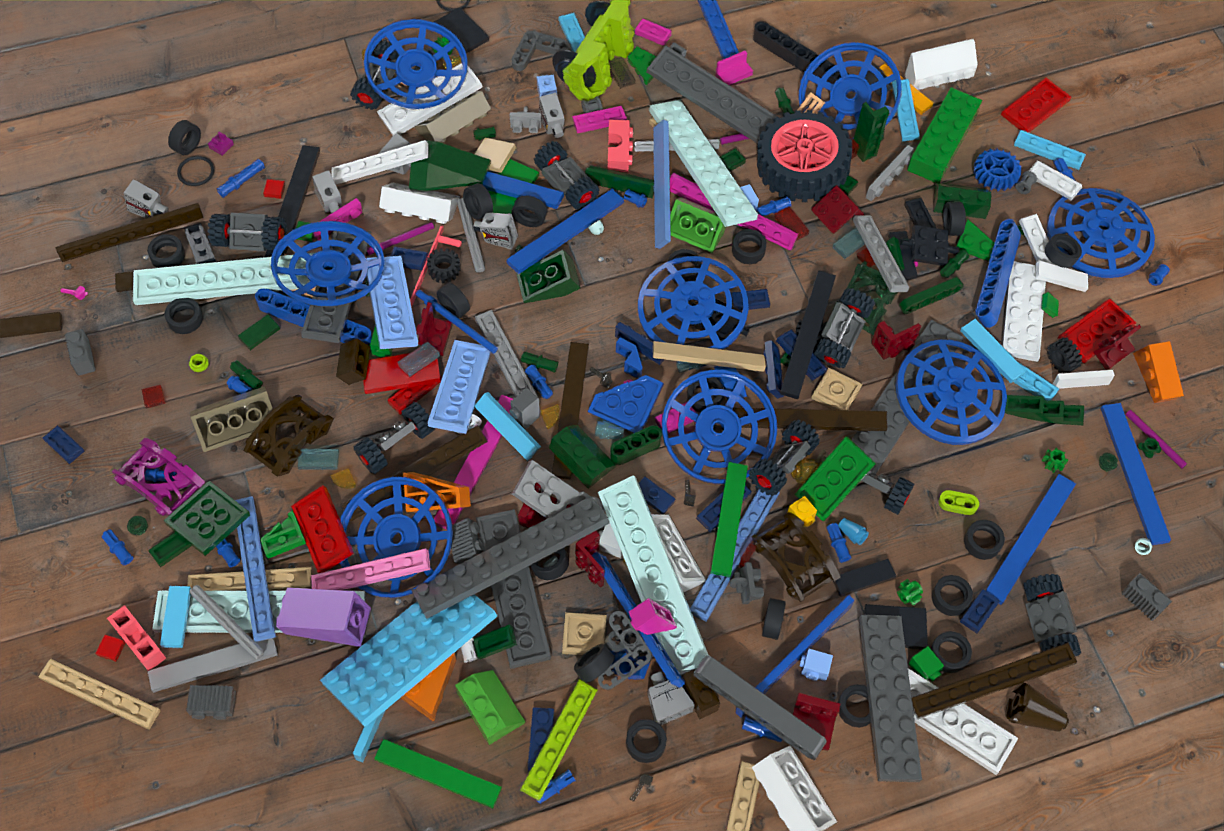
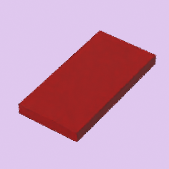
M1044 78L1004 109L1001 116L1019 130L1030 133L1071 100V96L1048 78Z
M1109 298L1061 333L1057 339L1059 340L1064 337L1072 340L1073 345H1077L1076 349L1080 350L1079 355H1082L1080 360L1084 364L1095 356L1094 351L1099 348V343L1105 339L1109 340L1112 338L1111 334L1119 329L1122 330L1129 325L1134 327L1137 322Z
M437 349L368 360L366 379L363 380L365 394L441 382Z
M322 485L291 506L319 574L328 571L354 554L326 486Z

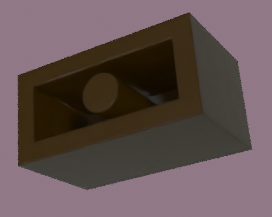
M358 338L341 344L336 377L348 385L365 380L370 346Z
M695 669L682 674V678L685 681L682 687L694 703V710L700 720L717 712L720 701L713 689L694 676L693 672Z

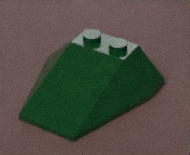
M426 140L428 143V158L411 163L409 189L430 191L472 186L477 183L483 184L491 160L437 141Z

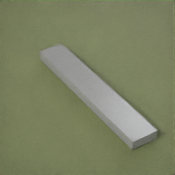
M870 215L854 216L853 222L890 292H907L909 285Z
M490 310L475 316V320L484 338L498 348L497 352L493 355L515 397L522 393L525 388H528L537 396L493 311Z
M270 638L256 642L264 651L263 656L258 660L254 659L240 644L149 670L148 676L151 691L154 693L278 656L275 640Z

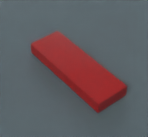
M441 382L401 388L387 400L388 404L401 415L402 410L413 402L420 400Z

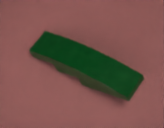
M1007 395L1005 413L1036 421L1083 426L1085 408L1084 405H1065L1064 401L1045 400L1044 396Z

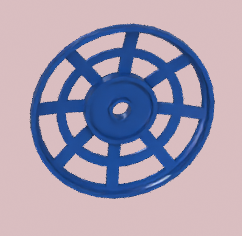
M402 20L384 27L371 39L364 55L365 74L373 90L386 101L409 109L431 108L448 101L461 89L467 75V56L459 39L445 27L426 20ZM419 28L418 38L413 37L397 41L393 35V32L398 30ZM426 29L441 34L450 42L442 48L437 43L425 39ZM387 37L392 45L384 52L382 58L379 59L371 56L376 45L383 38ZM417 44L416 49L405 51L402 48L403 45ZM424 45L430 46L438 52L432 56L423 50ZM454 47L461 57L462 70H452L451 60L447 53ZM394 50L400 55L396 63L387 61L389 55ZM443 57L447 70L437 69L436 61ZM370 63L380 66L384 83L375 85L370 74ZM419 66L421 69L416 71L412 67ZM385 67L396 70L397 77L389 80ZM435 76H444L445 79L439 87L432 83ZM461 76L457 87L446 96L441 92L451 77ZM402 82L409 86L408 93L397 89L395 85ZM426 86L431 91L424 94H415L416 87ZM390 88L396 94L406 97V103L387 96L382 90ZM433 95L439 98V100L430 103L413 104L414 99L428 98Z
M856 42L840 44L824 51L809 65L800 83L799 104L801 106L804 102L808 81H811L818 85L815 96L821 99L823 88L831 91V100L826 101L819 112L824 113V116L828 118L824 109L834 107L839 112L834 119L835 123L841 122L845 115H854L858 123L862 104L867 102L875 110L884 106L888 108L890 115L887 118V125L897 112L902 95L900 74L892 59L875 46ZM860 50L866 51L868 54L865 62L855 60L843 62L840 52ZM834 55L837 65L829 69L822 78L813 75L815 69L823 61ZM875 55L887 63L893 72L892 75L883 78L879 70L871 65ZM855 66L862 68L859 75H848L846 67ZM839 70L841 78L834 84L827 82V79ZM868 70L875 74L879 80L878 82L869 85L865 79ZM896 80V101L894 107L885 105L887 98L886 85ZM881 88L882 96L880 103L872 101V92ZM849 92H855L854 98L849 99L846 97ZM857 123L843 124V129H856Z
M1087 188L1081 189L1076 196L1089 194L1090 198L1081 200L1075 205L1064 202L1068 199L1064 196L1056 202L1047 221L1048 238L1050 240L1055 234L1067 233L1068 236H1071L1080 244L1082 255L1072 266L1076 270L1101 278L1122 277L1140 269L1152 254L1155 242L1153 226L1145 212L1129 198L1110 190ZM1097 194L1107 195L1122 202L1118 203L1111 199L1098 198ZM1093 202L1095 209L1089 212L1079 208ZM1101 202L1112 204L1116 208L1113 211L1103 209ZM1129 205L1131 208H1133L1141 216V218L1144 220L1146 224L1138 223V220L1136 219L1134 214L1126 207ZM1061 207L1069 210L1066 217V226L1055 229L1054 221L1058 208ZM1124 211L1132 222H1124L1119 214ZM1074 213L1084 217L1081 224L1072 225ZM1099 226H1105L1107 230H1103ZM1126 229H1135L1133 242L1124 235ZM1141 230L1149 231L1150 243L1146 253L1137 246ZM1081 231L1087 241L1083 244L1074 232ZM1120 241L1128 247L1114 253L1113 246L1117 245ZM1094 244L1099 247H1106L1107 253L1092 250L1091 246ZM1057 246L1061 252L1069 255L1066 250ZM1132 251L1140 258L1130 266L1116 268L1115 259L1124 257ZM1085 254L1096 258L1108 259L1109 269L1096 268L1084 264L1080 260Z
M322 221L303 225L285 235L273 250L271 270L276 284L291 298L310 305L336 306L353 302L374 289L383 275L384 254L378 241L365 230L348 223ZM321 231L320 241L312 242L302 248L294 242V240L306 234ZM328 231L346 232L357 237L351 244L338 240H329ZM363 240L373 248L378 259L367 262L364 254L357 248ZM288 246L295 252L290 261L289 268L278 267L279 257ZM330 246H337L346 250L341 253L330 250ZM317 247H322L323 251H319L312 256L307 253ZM354 253L361 263L351 265L348 259L349 256ZM300 257L307 261L306 269H295ZM379 265L375 280L370 285L362 284L367 276L368 268ZM362 270L357 282L349 278L351 272ZM278 273L290 275L292 282L299 289L292 292L280 281ZM296 275L307 276L310 282L303 286L296 278ZM343 283L350 286V288L343 291L335 292L334 287ZM315 286L327 287V293H319L311 289ZM355 289L362 290L361 292L343 299H336V297L346 295L354 291ZM307 293L316 297L328 298V300L310 299L301 295Z
M699 256L676 258L659 266L645 280L638 298L640 324L652 342H665L652 331L654 327L661 323L668 331L678 335L676 344L684 345L686 338H701L709 335L713 346L707 348L721 350L730 346L743 331L749 310L746 289L739 277L724 264ZM686 261L702 262L700 268H686L677 271L674 267V264ZM712 264L723 269L734 280L725 283L718 275L708 271L709 265ZM665 268L669 271L670 275L661 282L657 290L647 289L650 281ZM698 273L696 281L685 282L681 275ZM705 276L711 277L719 285L713 288L708 287L703 283ZM672 279H675L679 285L673 292L663 291ZM739 286L743 298L742 313L732 309V297L729 289ZM724 291L726 307L715 303L716 294ZM644 296L655 297L654 308L657 317L648 323L643 310ZM660 298L671 300V308L664 313L661 312ZM695 299L698 301V304L691 306L688 304V301ZM713 312L723 313L722 318L712 326L709 318ZM675 315L677 319L682 321L681 329L672 326L667 319ZM729 316L740 320L734 331L726 339L720 341L716 331L726 323ZM702 323L706 329L698 332H688L690 324Z
M934 340L921 344L905 357L896 377L897 398L905 416L920 432L939 442L951 445H966L978 442L990 435L1004 417L1007 393L1002 376L989 358L965 343L953 340ZM938 345L941 353L932 355L925 361L914 357L919 351L929 346ZM947 345L968 350L974 356L971 359L963 354L949 352ZM952 357L964 360L968 364L964 369L954 366ZM944 358L946 367L938 370L931 366L930 363ZM980 359L992 370L998 383L990 381L985 370L978 364ZM911 363L919 367L916 375V387L904 389L905 371L908 364ZM974 368L980 372L985 382L975 381L974 377L970 374ZM924 371L934 376L931 385L922 386ZM950 385H956L959 391H953ZM978 389H987L985 405L976 398ZM993 390H1001L1002 406L998 417L989 409L993 400ZM924 393L933 394L938 402L935 408L928 402ZM918 395L922 405L930 413L925 422L914 413L908 403L907 396ZM971 404L980 410L976 415L966 418L965 408ZM944 408L957 410L958 418L948 417L941 412ZM984 415L992 422V425L983 432L968 436L967 424L978 421ZM936 419L948 424L959 425L960 436L943 434L931 428V425Z
M709 370L689 377L673 391L663 411L662 435L669 455L684 472L703 482L725 484V479H714L699 475L703 466L726 468L729 462L740 463L751 451L763 455L761 457L762 460H768L776 443L777 420L769 398L755 382L736 372ZM722 377L735 380L737 384L733 392L724 389L709 390L706 378ZM699 381L702 392L693 396L685 406L675 400L686 387ZM744 385L758 396L765 410L754 413L751 406L739 396ZM721 395L729 397L725 406L714 405L711 396ZM703 398L706 409L700 415L690 410V407L695 402ZM738 402L745 409L748 416L739 418L732 410L734 404ZM672 407L681 413L678 422L679 436L668 438L667 420L670 408ZM685 417L695 421V432L684 434ZM768 417L770 435L768 445L765 448L756 444L758 436L757 421ZM749 423L752 425L750 441L740 436L741 426ZM713 425H722L723 432L716 433L713 430ZM696 439L704 447L700 456L690 448L687 442ZM682 443L686 452L697 461L693 470L687 468L678 459L671 446ZM736 443L746 448L740 456L732 459L729 449ZM711 451L721 452L725 462L708 461L707 458ZM750 470L747 471V476H746V478H748V477L750 476V475H749Z
M406 477L381 479L371 483L357 493L346 506L340 521L346 533L349 520L358 506L367 513L360 524L358 537H347L350 545H357L362 562H370L364 545H374L378 554L372 560L375 561L417 551L420 548L421 542L431 541L429 548V560H431L436 549L437 540L447 539L445 552L435 571L431 567L430 570L423 571L429 577L423 583L428 584L435 579L448 559L453 537L449 511L439 495L427 485ZM393 485V498L383 500L373 508L364 500L373 492ZM401 485L417 487L428 493L429 496L422 505L414 499L402 497ZM435 501L444 513L447 531L437 532L435 520L429 511ZM403 503L419 509L412 519L403 515ZM394 504L395 514L383 518L378 513L381 509ZM424 516H426L430 524L431 533L421 534L418 523ZM373 519L378 524L374 535L365 536L367 526L370 520ZM400 533L401 541L394 544L393 537ZM348 558L340 562L342 568L350 566ZM417 573L389 579L392 581L390 592L376 590L368 585L359 586L358 588L382 598L405 597L413 593L411 589L399 592L400 580L410 578Z

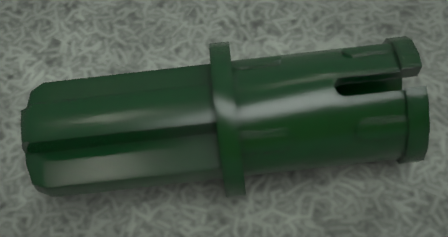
M778 88L775 94L779 102V108L782 109L783 114L787 112L795 114L785 89Z
M960 250L954 258L948 260V264L940 270L942 278H949L955 271L961 268V265L969 258L967 251Z
M523 352L521 355V362L535 365L537 369L542 368L553 373L557 371L559 361L528 352Z
M238 360L231 362L230 369L240 377V381L246 382L253 390L261 388L263 382L252 373L251 369H247Z

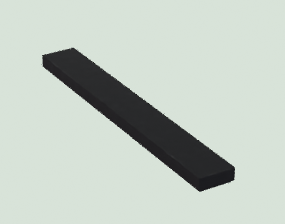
M302 145L278 217L285 219L286 228L288 229L286 234L295 229L320 154L319 147ZM288 246L283 250L280 256H284L287 253ZM267 250L265 257H271L273 250Z
M818 270L780 391L781 395L799 399L836 275Z

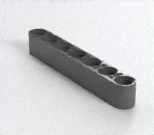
M708 655L704 656L693 672L694 676L779 738L806 757L816 760L827 742L826 739L769 697Z

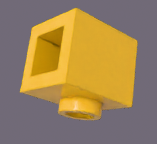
M806 496L794 502L788 508V512L793 513L804 522V527L810 526L815 521L817 510Z

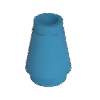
M843 518L838 525L841 531L854 544L861 545L869 535L865 527L846 518Z

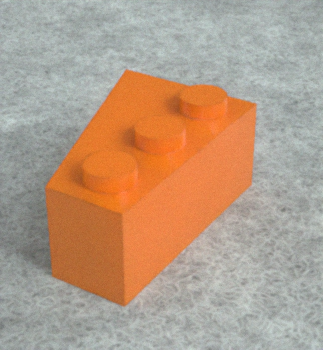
M1170 341L1151 344L1133 353L1154 403L1176 400L1184 396Z
M403 472V477L417 480L435 491L443 500L447 509L471 507L468 486L415 472ZM404 485L405 497L414 499L423 505L429 494L417 487ZM435 501L429 511L441 510V508ZM405 504L406 512H417L419 510L412 505Z
M455 652L401 697L402 700L433 722L456 663Z

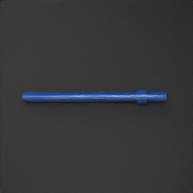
M422 290L416 292V296L423 300L426 306L428 302L432 303L433 309L493 354L497 352L498 348L437 303V299L433 296H428Z

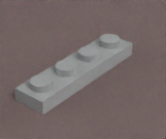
M909 145L905 147L869 186L866 199L872 202L875 197H879L882 194L885 186H889L892 183L895 175H900L905 164H910L914 148Z

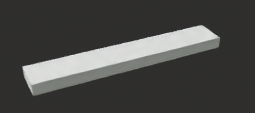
M424 140L333 167L331 176L337 185L428 158V143Z

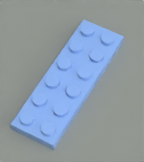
M401 256L384 257L383 275L379 283L370 291L380 349L418 346V338ZM377 257L366 258L367 262L378 259ZM379 265L368 268V285L377 277Z
M454 340L428 420V427L467 433L491 354L484 346Z

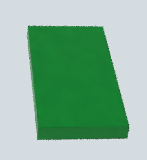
M509 159L503 171L498 173L502 176L532 184L539 177V171ZM487 190L493 203L492 213L512 214L517 198Z
M846 436L795 493V496L798 499L806 496L817 510L816 516L824 522L876 465V462Z

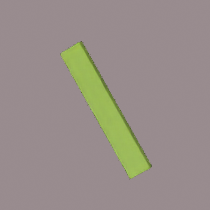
M580 679L578 680L520 789L521 791L538 801L541 799L597 692L596 688Z

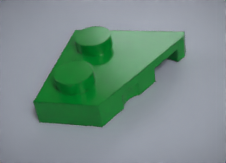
M637 46L628 56V62L635 68V72L644 79V84L648 85L654 77L646 73L647 68L657 56Z
M967 220L964 233L961 235L956 247H959V251L965 250L972 256L990 261L994 242L971 221Z
M293 511L287 514V519L281 524L278 522L269 533H266L260 539L267 559L306 544Z

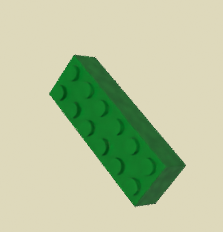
M951 87L911 157L907 171L932 182L940 183L975 120L982 100Z

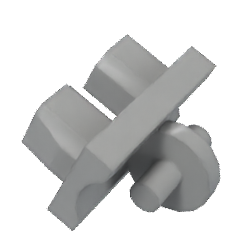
M524 107V112H510V128H512L514 133L522 132V128H529L530 133H538L539 128H541V113L528 112V107Z

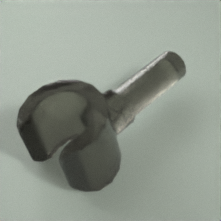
M591 367L590 371L601 378L600 384L607 388L610 387L612 383L611 374L607 372L603 374Z
M686 480L684 505L694 507L696 495L690 494V481Z
M643 774L640 777L639 784L630 797L631 801L634 802L643 786L651 787L653 776Z

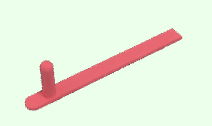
M440 226L429 255L431 253L434 254V250H436L439 242L461 247L462 241L442 236L444 226ZM427 260L411 296V308L416 299V292L420 289L428 270Z

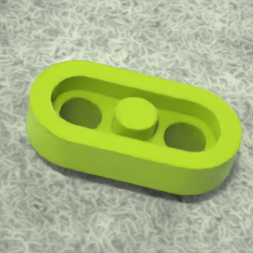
M951 490L944 491L938 500L939 506L943 510L964 515H973L979 508V500L974 495Z

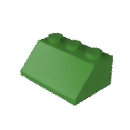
M684 198L676 199L670 214L671 236L713 253L726 229L716 212Z
M493 670L473 674L455 685L458 696L488 745L525 724V720Z

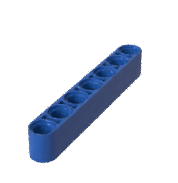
M1012 219L1004 220L999 226L975 313L986 328L993 327L998 322L1021 238V232Z
M265 288L256 292L255 299L262 312L298 326H304L310 305ZM346 320L340 342L345 343L358 338L370 346L372 340L371 330L366 326Z

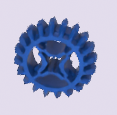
M990 148L988 151H983L982 154H979L974 163L973 173L975 174V179H979V184H984V188L990 187V190L996 189L998 192L1000 189L1003 191L1007 188L1011 189L1013 185L1017 184L1021 176L1022 166H1020V161L1016 160V156H1011V151L1006 153L1004 149L999 151L996 148L993 151Z

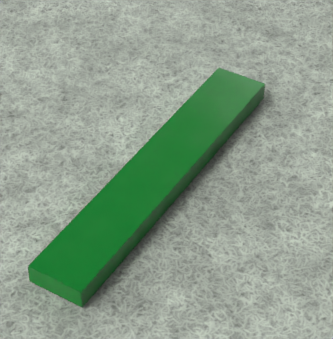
M728 463L710 574L725 577L731 576L748 465Z
M383 739L374 758L377 762L494 809L502 790L501 786Z

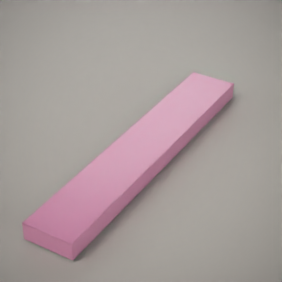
M425 548L311 575L312 589L346 590L430 570L429 551Z

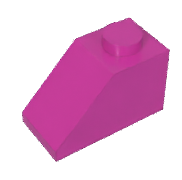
M650 598L629 611L633 628L646 635L677 628L670 610Z

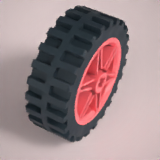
M796 110L795 114L787 112L783 114L782 118L778 116L774 118L773 124L768 123L765 126V131L761 132L760 140H758L757 168L759 177H762V183L765 186L769 185V190L772 193L777 191L779 197L784 198L787 196L790 197V201L794 202L796 199H802V202H807L808 199L818 201L821 196L825 197L836 185L840 188V184L844 185L846 177L849 176L852 156V140L849 138L847 129L843 130V124L841 122L835 123L834 117L829 116L827 118L822 112L814 114L812 110H807V113H801L800 110Z

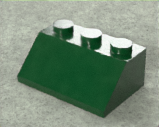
M935 182L933 212L943 213L947 202H962L966 217L986 219L991 208V192L983 188Z
M577 424L565 427L552 437L549 449L588 489L616 467V464Z

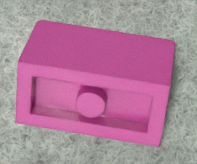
M743 51L717 62L716 77L727 85H731L752 76L753 70L746 62L747 52Z

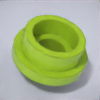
M202 354L193 355L189 361V366L194 372H202L209 365L207 357Z

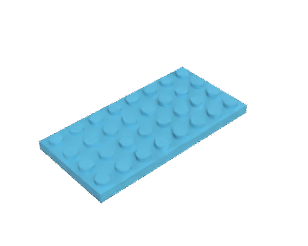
M475 594L426 619L416 601L320 681L366 727L494 620L497 614Z

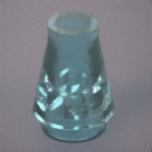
M604 420L602 422L597 421L595 436L599 437V439H622L624 428Z

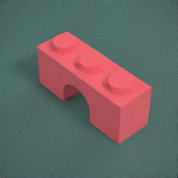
M609 120L608 144L618 145V147H608L609 170L628 172L629 165H632V155H629V152H632L633 141H629V138H633V128L629 127L630 120Z
M125 605L107 618L148 671L166 659Z

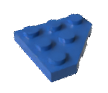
M645 375L637 380L616 386L606 392L598 393L595 395L588 413L636 433L644 429L664 383Z

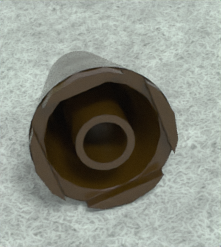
M1023 682L1014 688L1013 693L1016 694L1013 700L1009 698L1006 706L1005 717L1009 719L1008 721L1057 732L1067 727L1069 723L1067 713L1031 685Z

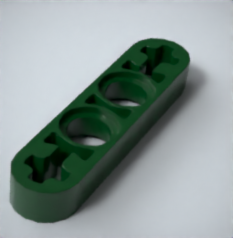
M959 277L952 278L904 299L899 304V308L904 314H909L959 292L964 287V284Z

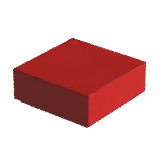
M267 179L263 192L264 197L282 199L285 181Z
M104 635L95 654L117 662L126 642Z

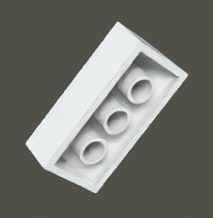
M974 39L911 53L905 78L909 79V83L917 90L973 77L977 68Z
M392 182L382 186L379 208L385 209V212L388 213L398 211L402 212L403 216L411 217L412 215H417L422 220L432 218L436 219L438 223L446 224L453 219L458 205L457 200L460 196L432 190H410L407 185Z
M651 514L682 591L685 592L703 584L706 580L670 516Z
M791 746L769 755L752 767L756 778L763 785L768 798L773 802L780 818L785 822L790 831H824L837 823Z

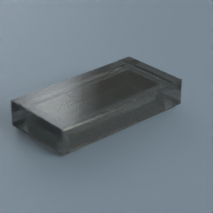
M622 56L612 59V61L608 60L610 73L620 89L635 84V79Z

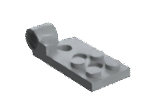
M533 460L527 464L512 492L513 496L545 518H550L566 509L567 505L573 506L591 497L584 491L579 493ZM535 483L540 484L542 488L541 493L535 491ZM551 494H554L557 497L556 504L551 502ZM593 497L604 512L605 509L601 499Z

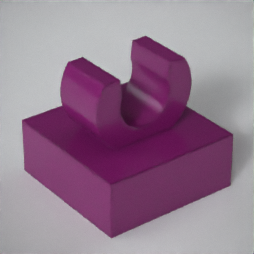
M220 131L208 143L210 149L222 156L234 145L233 140L226 137Z

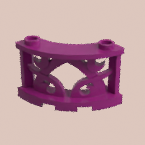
M144 438L140 442L142 446L118 470L114 469L112 473L115 475V481L121 486L125 484L134 489L155 505L154 509L161 516H169L200 488L205 481L187 465L183 466L182 463H177L175 461L177 457L165 448L161 449L156 442ZM165 463L167 464L164 469V477L168 483H146V468H157ZM171 472H177L176 476H172L175 481L170 479L169 475ZM191 484V486L181 495L178 489L184 488ZM169 491H174L179 499L171 507H168L163 503L162 499L169 497L170 501H172V495Z

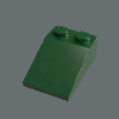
M564 250L533 264L520 274L516 273L524 303L563 297L581 289L574 261Z

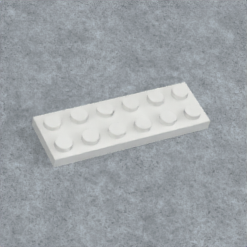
M462 63L452 68V70H462ZM467 65L465 82L461 89L448 101L425 109H409L391 103L377 111V113L393 136L395 133L400 135L481 89L482 83ZM438 76L432 83L439 87L445 77ZM461 76L451 77L441 92L446 96L457 87ZM424 86L417 88L415 94H424L431 91ZM433 95L428 98L414 99L413 104L430 103L439 100V98ZM401 97L398 101L406 103L407 98Z
M1020 262L1013 263L1007 285L1002 346L1012 357L1038 362L1040 359L1044 312L1041 309L1042 296L1045 293L1046 281L1036 279V265Z
M908 669L912 697L938 688ZM965 704L918 720L914 713L916 724L995 775L999 773L1018 740L1016 736Z

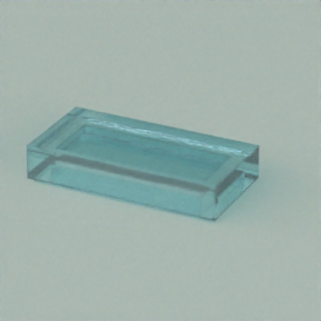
M855 228L834 243L833 249L846 259L865 245L857 228Z
M426 342L398 361V366L410 377L440 357V354L429 342Z
M301 449L303 453L298 458L297 467L299 470H338V449Z

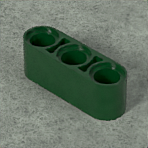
M652 425L614 442L610 449V459L616 465H623L656 450L661 445L662 430L658 426ZM655 436V437H657V438H656V439H651V438H649V437ZM633 444H638V445H640V446H639V447H634V446H632V445H633ZM615 452H622L623 454L617 455Z

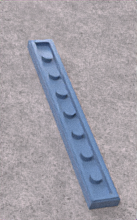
M664 119L653 128L655 247L661 249L671 241L669 123Z
M759 488L739 523L731 576L725 577L710 574L690 607L692 615L705 622L708 621L753 542L751 536L757 535L780 491L778 494L771 496V494L766 495L765 492H760L761 489Z
M253 496L235 501L250 513V516L237 527L253 638L255 642L274 638L276 634Z

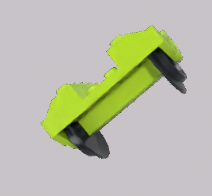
M611 0L609 3L594 1L589 3L585 9V17L591 29L576 52L561 50L557 51L553 56L552 64L557 75L568 85L570 91L579 100L589 101L603 94L612 83L610 61L614 59V56L626 59L629 53L633 51L634 43L632 38L635 34L634 28L630 25L631 19L629 18L628 11L630 0Z

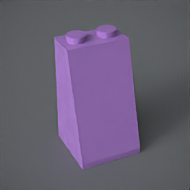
M287 588L282 599L280 614L277 616L276 627L286 635L361 647L371 607L355 591Z

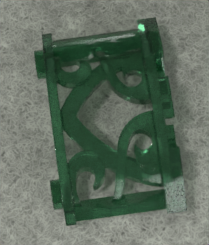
M864 261L862 264H857L854 271L855 274L847 288L857 291L861 287L875 285L876 293L883 298H872L877 308L872 309L868 318H863L870 326L864 324L862 329L874 335L878 323L882 322L887 312L884 309L886 304H891L898 292H890L880 271L867 266L868 262Z

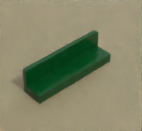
M867 102L862 104L852 143L853 151L862 162L876 157L889 115V110L886 106L873 111Z
M592 165L585 170V174L597 186L626 192L629 189L639 195L643 194L645 197L653 199L654 180Z

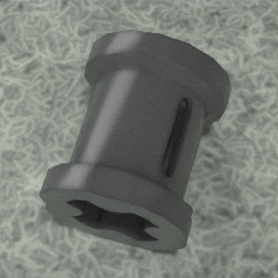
M598 96L589 101H581L584 114L602 110V103Z
M1025 171L1022 174L1021 181L1017 182L1015 186L1019 193H1030L1031 186L1037 181L1036 174L1031 171Z

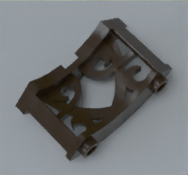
M301 395L288 397L274 408L245 442L246 446L243 451L249 453L271 469V473L277 477L289 474L293 465L303 453L301 451L302 447L306 443L311 445L320 437L327 435L334 420L330 415H322L301 400ZM296 422L295 431L297 436L295 438L285 437L278 441L276 440L277 425ZM263 441H265V444L262 446V449H269L265 455L258 450ZM284 444H289V445L286 447V449H284L283 445H284ZM273 454L277 460L276 463L270 459Z
M788 512L783 515L784 519L758 536L756 534L752 535L751 537L754 542L752 545L754 550L758 554L763 555L779 573L787 586L786 591L792 599L795 598L802 602L804 598L830 581H836L841 577L830 555L825 556L824 551L819 547L822 543L812 531L808 532L804 528V522ZM795 536L800 539L799 541H793ZM770 541V543H773V545L769 546L767 542ZM786 543L793 547L806 546L808 548L804 555V566L785 560L784 550ZM811 556L816 560V562L811 561L812 567H810L808 560ZM805 575H808L810 585L800 591L796 580L800 579L803 586ZM824 575L814 582L813 576Z

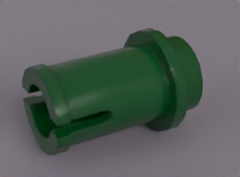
M494 126L483 129L478 127L476 130H473L474 139L478 141L484 138L496 137Z

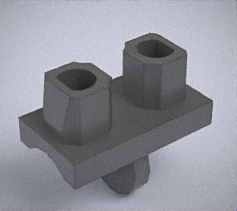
M746 562L743 568L738 569V572L734 573L735 578L730 580V587L736 588L737 593H741L742 604H749L752 600H760L764 596L763 588L755 586L754 583L761 579L760 569L753 568L752 563Z

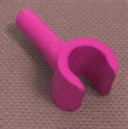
M79 286L76 290L61 289L62 293L74 295L79 300L84 299L88 292L84 291L85 288L83 286Z

